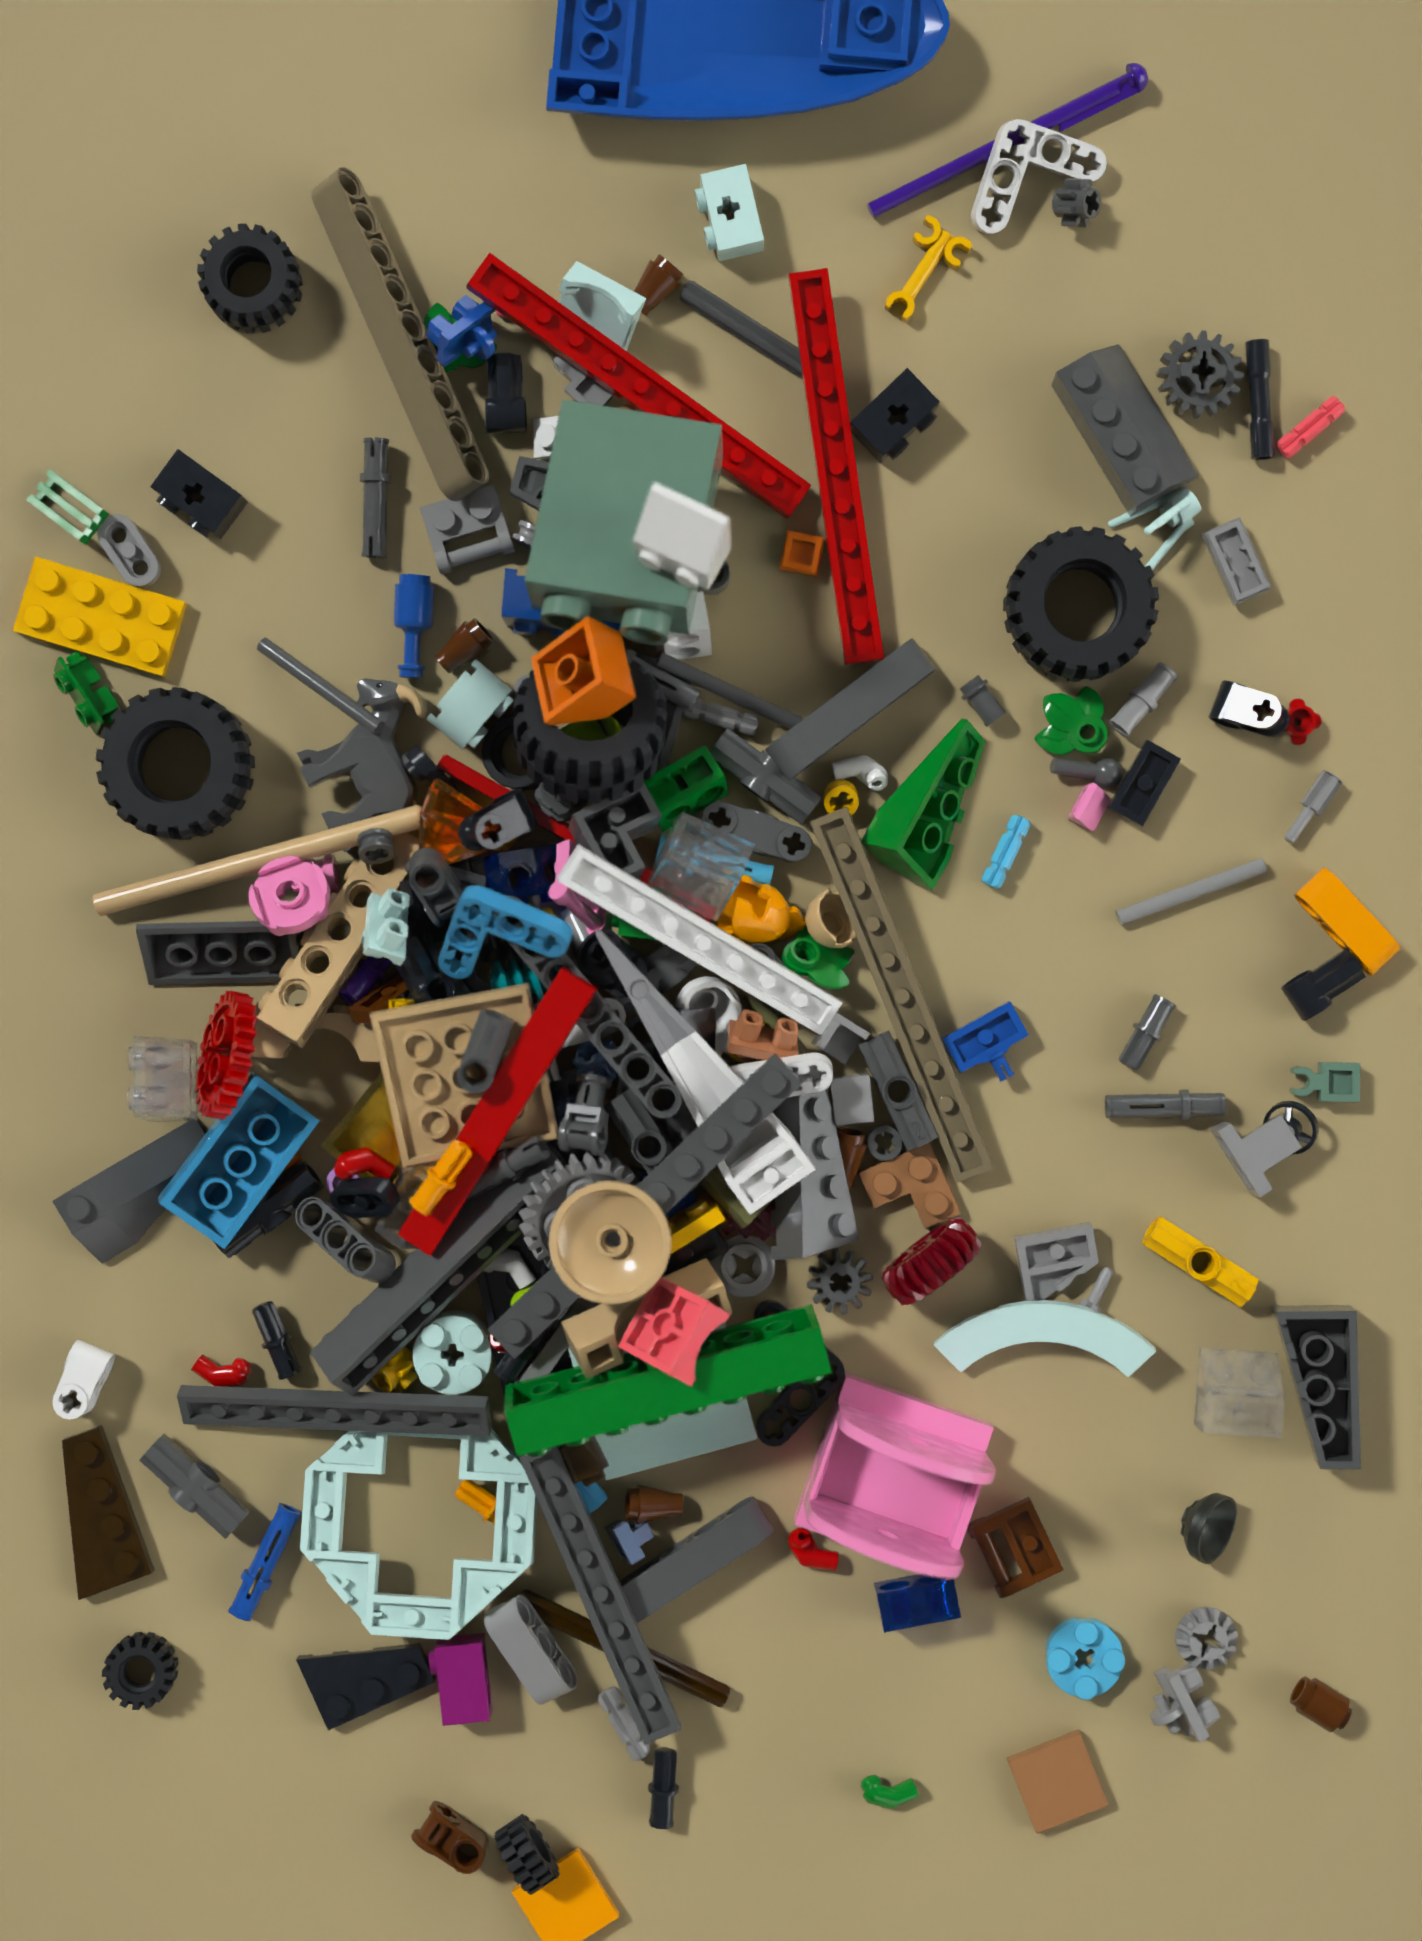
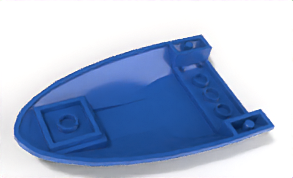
M558 0L552 69H549L546 111L645 120L709 121L780 116L846 104L899 84L922 70L933 60L945 42L950 26L949 13L943 0Z

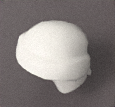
M704 976L689 981L679 992L675 1007L683 1009L715 1008V1052L720 1057L723 1051L727 1054H733L727 1052V1026L730 1019L737 1021L743 1011L738 994L728 983L717 977Z

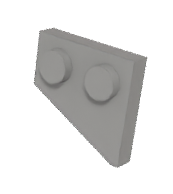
M1090 1222L1014 1236L1025 1301L1044 1300L1056 1290L1062 1291L1072 1283L1077 1275L1085 1274L1099 1263L1093 1226Z

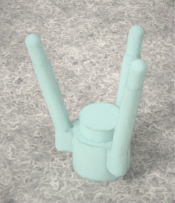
M1181 487L1176 492L1168 494L1131 517L1127 512L1108 522V526L1113 528L1162 506L1159 509L1161 516L1144 529V534H1151L1165 523L1171 527L1178 525L1145 567L1150 565L1153 570L1180 536L1194 525L1192 518L1201 511V506L1196 496L1186 487Z

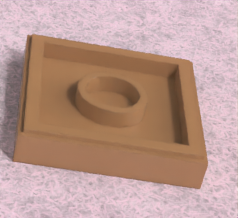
M1078 1729L1007 1757L1036 1834L1109 1806Z

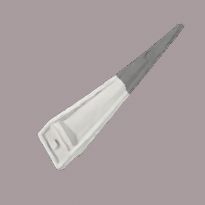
M596 928V937L699 1127L744 1083L743 1080L604 932ZM773 1112L718 1164L728 1186L750 1215L816 1170L814 1164L795 1140L789 1129Z

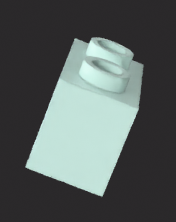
M746 164L700 174V188L694 189L699 213H707L709 226L703 227L708 251H716L718 262L762 252L764 237ZM729 208L731 214H734V219L727 220L726 215L722 214V209Z

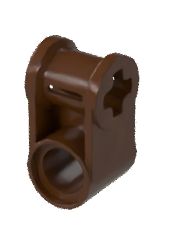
M439 1801L432 1802L429 1807L430 1814L421 1828L413 1831L411 1834L412 1840L422 1850L438 1857L462 1874L476 1872L481 1867L489 1847L486 1834L459 1816L448 1805ZM438 1824H440L439 1828L434 1833L433 1830ZM464 1843L474 1845L477 1848L478 1855L474 1857L464 1855L461 1852L460 1845Z

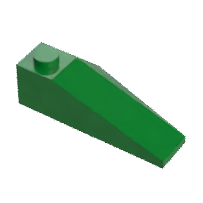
M961 718L878 809L861 840L863 846L879 863L925 889L932 891L951 859L954 845L949 844L955 822H962L964 810L959 809L965 788H969L973 784L985 744L983 737L968 719Z

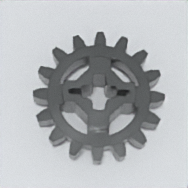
M1202 330L1197 340H1194L1192 334L1188 332L1182 338L1183 345L1174 340L1169 346L1171 353L1164 352L1161 356L1160 361L1167 367L1159 368L1156 372V377L1165 379V382L1160 385L1158 391L1170 393L1171 396L1166 402L1167 406L1175 402L1180 404L1179 415H1183L1189 408L1192 409L1194 419H1198L1201 416L1203 409L1212 417L1217 413V405L1225 410L1231 404L1228 396L1235 397L1239 393L1240 388L1233 383L1239 382L1244 377L1243 372L1235 371V367L1240 364L1242 359L1241 357L1231 358L1229 353L1234 348L1232 343L1225 347L1220 345L1222 335L1217 334L1210 341L1207 340L1206 330ZM1193 351L1190 362L1177 364L1181 356ZM1213 356H1215V357L1219 360V362H1220L1221 364H1219V363L1213 358ZM1198 366L1201 375L1207 376L1202 383L1199 381V375L1193 373ZM1179 385L1185 389L1188 395L1180 389ZM1223 385L1217 395L1207 399L1210 387Z

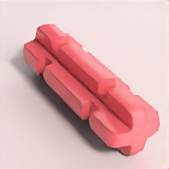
M1331 396L1319 406V409H1315L1291 430V433L1288 432L1276 443V448L1286 459L1291 458L1302 449V446L1308 444L1327 428L1330 422L1333 423L1345 412L1344 405L1337 397Z

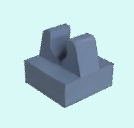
M616 1520L605 1527L622 1562L631 1565L645 1557L640 1546L654 1537L648 1522L635 1523L629 1526L626 1521Z

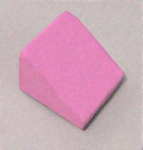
M1093 782L1085 785L1068 815V820L1089 831H1094L1110 802V797Z

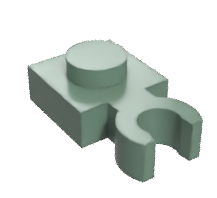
M1318 1062V1073H1314L1311 1069L1302 1066L1290 1068V1073L1302 1074L1306 1079V1083L1302 1088H1290V1093L1293 1095L1307 1096L1314 1090H1317V1101L1360 1102V1063Z

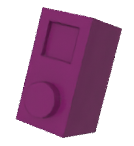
M485 1633L453 1636L449 1640L438 1639L435 1650L429 1651V1666L431 1675L437 1674L442 1725L490 1721L493 1708Z

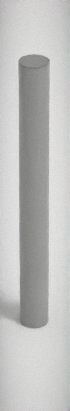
M1262 858L1119 909L1115 911L1120 925H1124L1266 873L1265 862Z

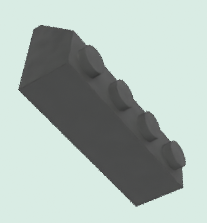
M1119 344L1092 351L1056 372L1051 386L1130 517L1198 478L1197 472Z

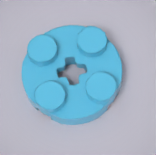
M1070 1618L1056 1626L1047 1639L1046 1667L1054 1683L1064 1692L1077 1696L1080 1699L1088 1700L1108 1691L1119 1679L1125 1665L1122 1646L1114 1631L1103 1621L1095 1618ZM1081 1649L1086 1652L1092 1649L1094 1651L1091 1655L1093 1661L1089 1665L1082 1664L1079 1666L1075 1664L1078 1660L1075 1654L1077 1650Z

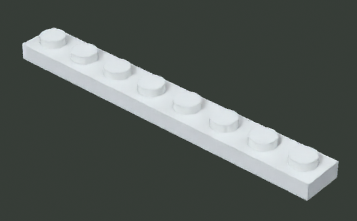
M579 844L557 877L560 883L819 1035L823 1034L842 1005V1002L837 997Z

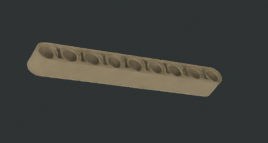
M341 167L313 189L311 197L435 480L441 492L448 499L458 502L488 482L489 471L446 372L442 364L436 360L437 352L432 341L427 337L426 327L365 189L353 171Z

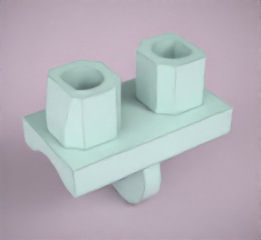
M388 888L383 896L376 893L370 894L367 899L365 930L361 937L364 955L375 958L385 957L399 966L404 962L406 957L408 907L410 896L407 893Z

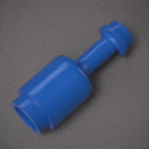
M400 574L399 584H395L394 626L402 629L405 633L404 664L398 665V669H400L399 677L423 678L425 666H420L419 664L420 637L424 630H429L433 626L434 586H430L431 576Z

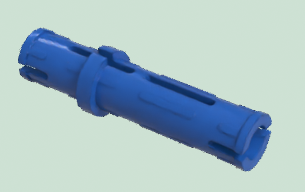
M279 1503L275 1516L261 1541L249 1569H244L241 1575L243 1582L232 1606L228 1610L230 1614L241 1620L251 1621L252 1614L264 1590L270 1589L272 1584L270 1577L285 1549L298 1518L302 1514L290 1505ZM281 1530L279 1538L270 1556L267 1557V1552L277 1534V1531ZM263 1567L264 1569L258 1579V1582L253 1592L249 1594V1590L256 1578L259 1569Z

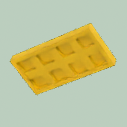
M35 556L13 631L165 678L187 603Z

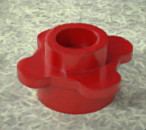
M1297 698L1289 703L1287 711L1289 712L1290 722L1285 733L1290 736L1292 744L1302 745L1307 741V735L1321 726L1322 720L1319 714L1314 713L1311 708L1305 706L1304 700ZM1296 718H1299L1301 720V724L1299 726H1297L1294 722Z

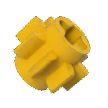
M404 1346L371 1378L373 1383L384 1392H391L395 1389L397 1393H401L404 1389H407L418 1378V1375L413 1371L415 1369L413 1353Z

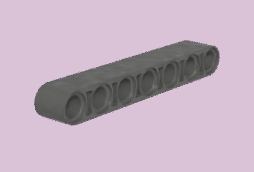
M507 896L509 898L522 902L520 899L516 897ZM494 911L493 915L497 916L498 912ZM519 920L513 926L522 927L524 924ZM532 927L531 930L535 932L537 928ZM508 941L547 989L552 984L549 978L550 970L557 964L568 966L573 973L590 983L566 953L559 957L544 955L533 957L526 953L523 946ZM596 991L593 998L598 1003L597 1013L591 1018L580 1017L576 1024L650 1113L659 1118H669L675 1115L682 1103L681 1094L677 1086L598 991ZM609 1026L618 1027L624 1034L623 1043L614 1049L606 1048L600 1040L601 1032ZM635 1057L644 1058L649 1064L648 1074L642 1079H633L626 1072L627 1063ZM660 1088L669 1089L674 1093V1103L666 1110L657 1109L652 1104V1096Z

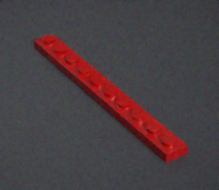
M490 252L467 283L466 289L634 410L722 425L723 462L721 472L787 520L812 486Z
M828 268L789 273L788 281L844 665L883 660L884 653Z

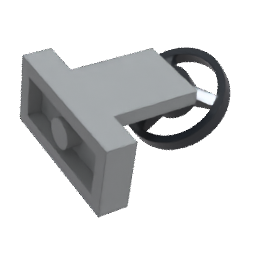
M1282 1101L1275 1104L1267 1112L1263 1125L1243 1138H1240L1233 1125L1229 1122L1222 1121L1211 1128L1210 1131L1250 1194L1260 1198L1273 1190L1263 1172L1291 1154H1300L1310 1149L1318 1137L1319 1126L1315 1115L1305 1105L1295 1101ZM1285 1107L1284 1118L1279 1114L1270 1120V1116L1275 1110ZM1293 1108L1301 1111L1309 1119L1313 1130L1312 1137L1302 1132L1301 1123L1293 1117ZM1298 1141L1304 1142V1143H1308V1144L1305 1145V1146H1303V1147H1301V1145H1300V1143H1299Z

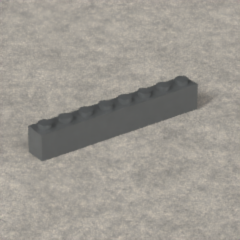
M546 1141L548 1145L546 1150L550 1151L549 1158L524 1170L522 1176L516 1180L508 1179L466 1202L433 1255L429 1256L418 1248L411 1252L406 1260L395 1269L388 1281L379 1283L378 1287L359 1305L355 1306L344 1320L322 1338L321 1342L310 1353L332 1385L353 1396L522 1234L519 1225L524 1221L519 1214V1210L528 1208L523 1200V1196L535 1195V1191L530 1183H543L545 1181L541 1173L543 1169L551 1174L556 1172V1160L560 1161L564 1167L569 1165L557 1148Z

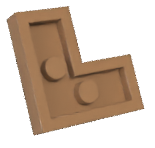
M930 1142L910 1151L906 1150L899 1153L891 1160L881 1161L858 1171L873 1208L910 1194L925 1229L961 1213Z

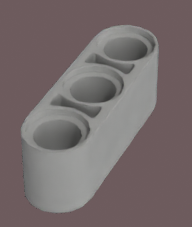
M517 1595L485 1611L484 1624L489 1636L537 1704L543 1705L576 1689L578 1683L577 1675L571 1662L525 1596Z

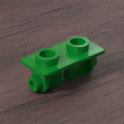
M79 651L74 652L66 658L68 664L65 663L62 657H59L54 668L55 673L53 674L57 687L64 695L69 693L77 705L75 706V712L80 722L85 727L90 726L96 735L100 734L104 721L106 720L108 725L113 724L115 720L111 716L121 707L106 685L94 692L90 687L100 682L101 677L87 656H82Z

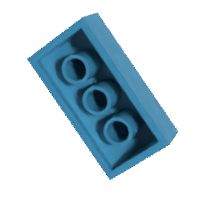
M252 1071L248 1076V1082L243 1088L242 1097L237 1098L236 1109L232 1108L231 1116H226L225 1120H215L158 1196L159 1204L225 1249L320 1120Z

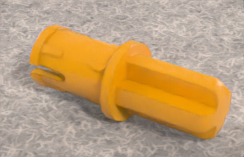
M459 1140L453 1141L437 1164L427 1169V1178L414 1196L409 1199V1203L414 1209L424 1215H431L445 1192L455 1187L456 1183L454 1180L472 1156V1151L468 1145Z
M463 1480L455 1492L456 1498L483 1515L482 1521L486 1522L489 1520L495 1525L496 1497L472 1480Z

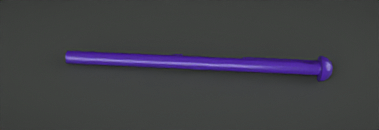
M1138 63L1127 64L1126 74L1030 122L1048 129L1059 126V132L1143 91L1148 82V73ZM1020 128L1007 134V138L1012 140V146L1024 143L1025 138L1020 136ZM995 140L867 203L871 216L875 218L984 162H988Z

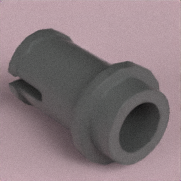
M977 675L960 688L964 694L961 698L963 700L967 698L987 727L1003 716L1006 711L1000 706L985 685L988 683L987 679L983 681Z

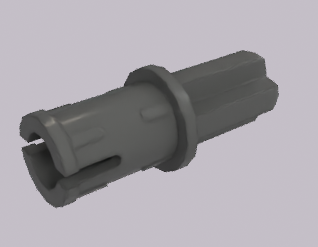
M1157 994L1153 995V999L1139 1023L1133 1024L1135 1030L1119 1056V1061L1132 1070L1140 1069L1154 1042L1161 1040L1159 1034L1172 1011L1175 1010V1004Z

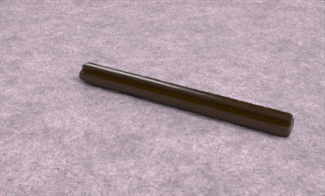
M528 1589L523 1590L521 1595L529 1600L544 1624L603 1651L590 1619ZM648 1648L663 1681L717 1707L725 1705L730 1694L728 1685Z

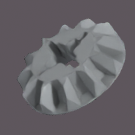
M736 1235L728 1239L726 1242L730 1249L713 1261V1269L724 1284L726 1292L738 1297H751L761 1293L769 1286L775 1273V1260H771V1249L765 1242L753 1235ZM733 1253L743 1259L751 1257L755 1253L757 1254L751 1263V1267L754 1270L753 1273L757 1276L756 1278L751 1274L748 1275L746 1272L737 1274L733 1278L731 1277L737 1268Z
M1200 1607L1191 1610L1180 1620L1175 1633V1642L1179 1654L1187 1663L1196 1667V1669L1201 1668L1212 1671L1215 1667L1227 1665L1228 1659L1233 1653H1236L1237 1638L1239 1636L1233 1621L1224 1612L1213 1607ZM1213 1628L1212 1635L1220 1643V1646L1208 1644L1206 1649L1202 1651V1643L1193 1633L1207 1635L1209 1630Z

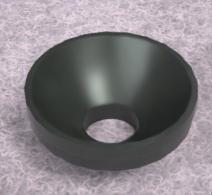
M1213 1493L1199 1501L1195 1500L1191 1506L1186 1508L1181 1519L1182 1529L1180 1533L1184 1537L1188 1553L1197 1561L1203 1564H1210L1225 1550L1234 1531L1237 1517V1506L1233 1498L1224 1494Z

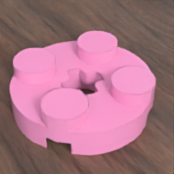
M296 856L277 858L260 869L258 872L259 878L255 881L254 887L252 884L250 886V906L258 921L274 935L281 936L305 931L328 916V904L331 897L330 887L323 871L313 862L310 864ZM288 888H292L294 892H299V895L293 901L280 900L285 897V890Z

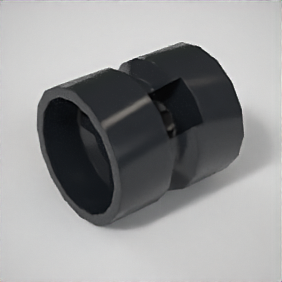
M603 929L604 934L647 977L648 966L645 958L615 932ZM596 931L588 935L581 943L577 952L579 969L612 997H629L596 937Z

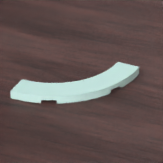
M1048 1300L1021 1301L1000 1305L998 1308L966 1318L934 1341V1346L960 1372L964 1371L975 1361L998 1349L1028 1342H1052L1078 1347L1105 1359L1127 1377L1133 1374L1156 1352V1348L1141 1334L1115 1318L1112 1319L1086 1306Z

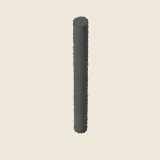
M263 638L258 643L257 650L374 735L381 732L384 727L382 720L268 638Z
M663 652L660 653L657 659L656 667L789 729L802 720L801 716Z

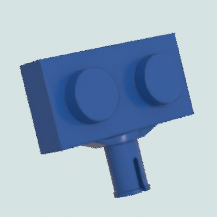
M1007 1001L942 1037V1041L960 1073L978 1063L990 1062L999 1081L1002 1082L1007 1077L1015 1074L1003 1054L1006 1053L1012 1044L1029 1036L1012 1003Z

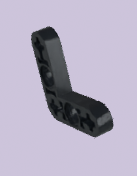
M764 1300L754 1310L753 1318L764 1317L762 1312L765 1309L769 1312H773L775 1309L784 1312L788 1311V1309L777 1300ZM826 1345L829 1363L833 1362L836 1364L834 1368L836 1377L833 1380L825 1377L818 1384L819 1388L824 1390L820 1395L817 1394L811 1384H802L800 1381L789 1384L757 1419V1435L762 1443L767 1446L776 1447L787 1442L843 1382L845 1376L844 1365L840 1358ZM797 1389L808 1391L812 1397L809 1407L803 1410L793 1408L789 1403L792 1392ZM783 1404L788 1414L797 1419L794 1423H791L787 1417L780 1425L783 1432L781 1435L778 1436L772 1433L770 1436H767L765 1434L767 1431L765 1421L769 1419L772 1422H776L783 1415L782 1411L777 1408Z

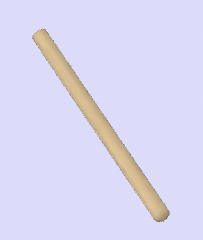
M420 805L403 808L95 893L93 895V905L97 914L104 916L257 874L264 865L280 857L296 856L304 861L358 846V835L368 829L382 828L391 832L392 836L421 829L427 824V813Z

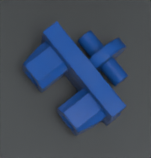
M465 295L453 307L452 317L457 322L452 324L443 315L433 318L428 324L427 337L438 347L436 360L443 366H447L462 354L467 358H471L474 355L480 360H487L495 353L493 340L497 338V333L493 329L491 314L496 310L486 302L479 304Z

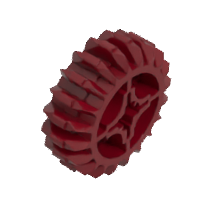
M961 1217L949 1219L900 1253L886 1267L881 1279L894 1299L896 1298L901 1305L914 1304L928 1294H932L936 1289L942 1287L947 1281L954 1278L958 1272L963 1270L978 1255L982 1243L971 1225L967 1224Z

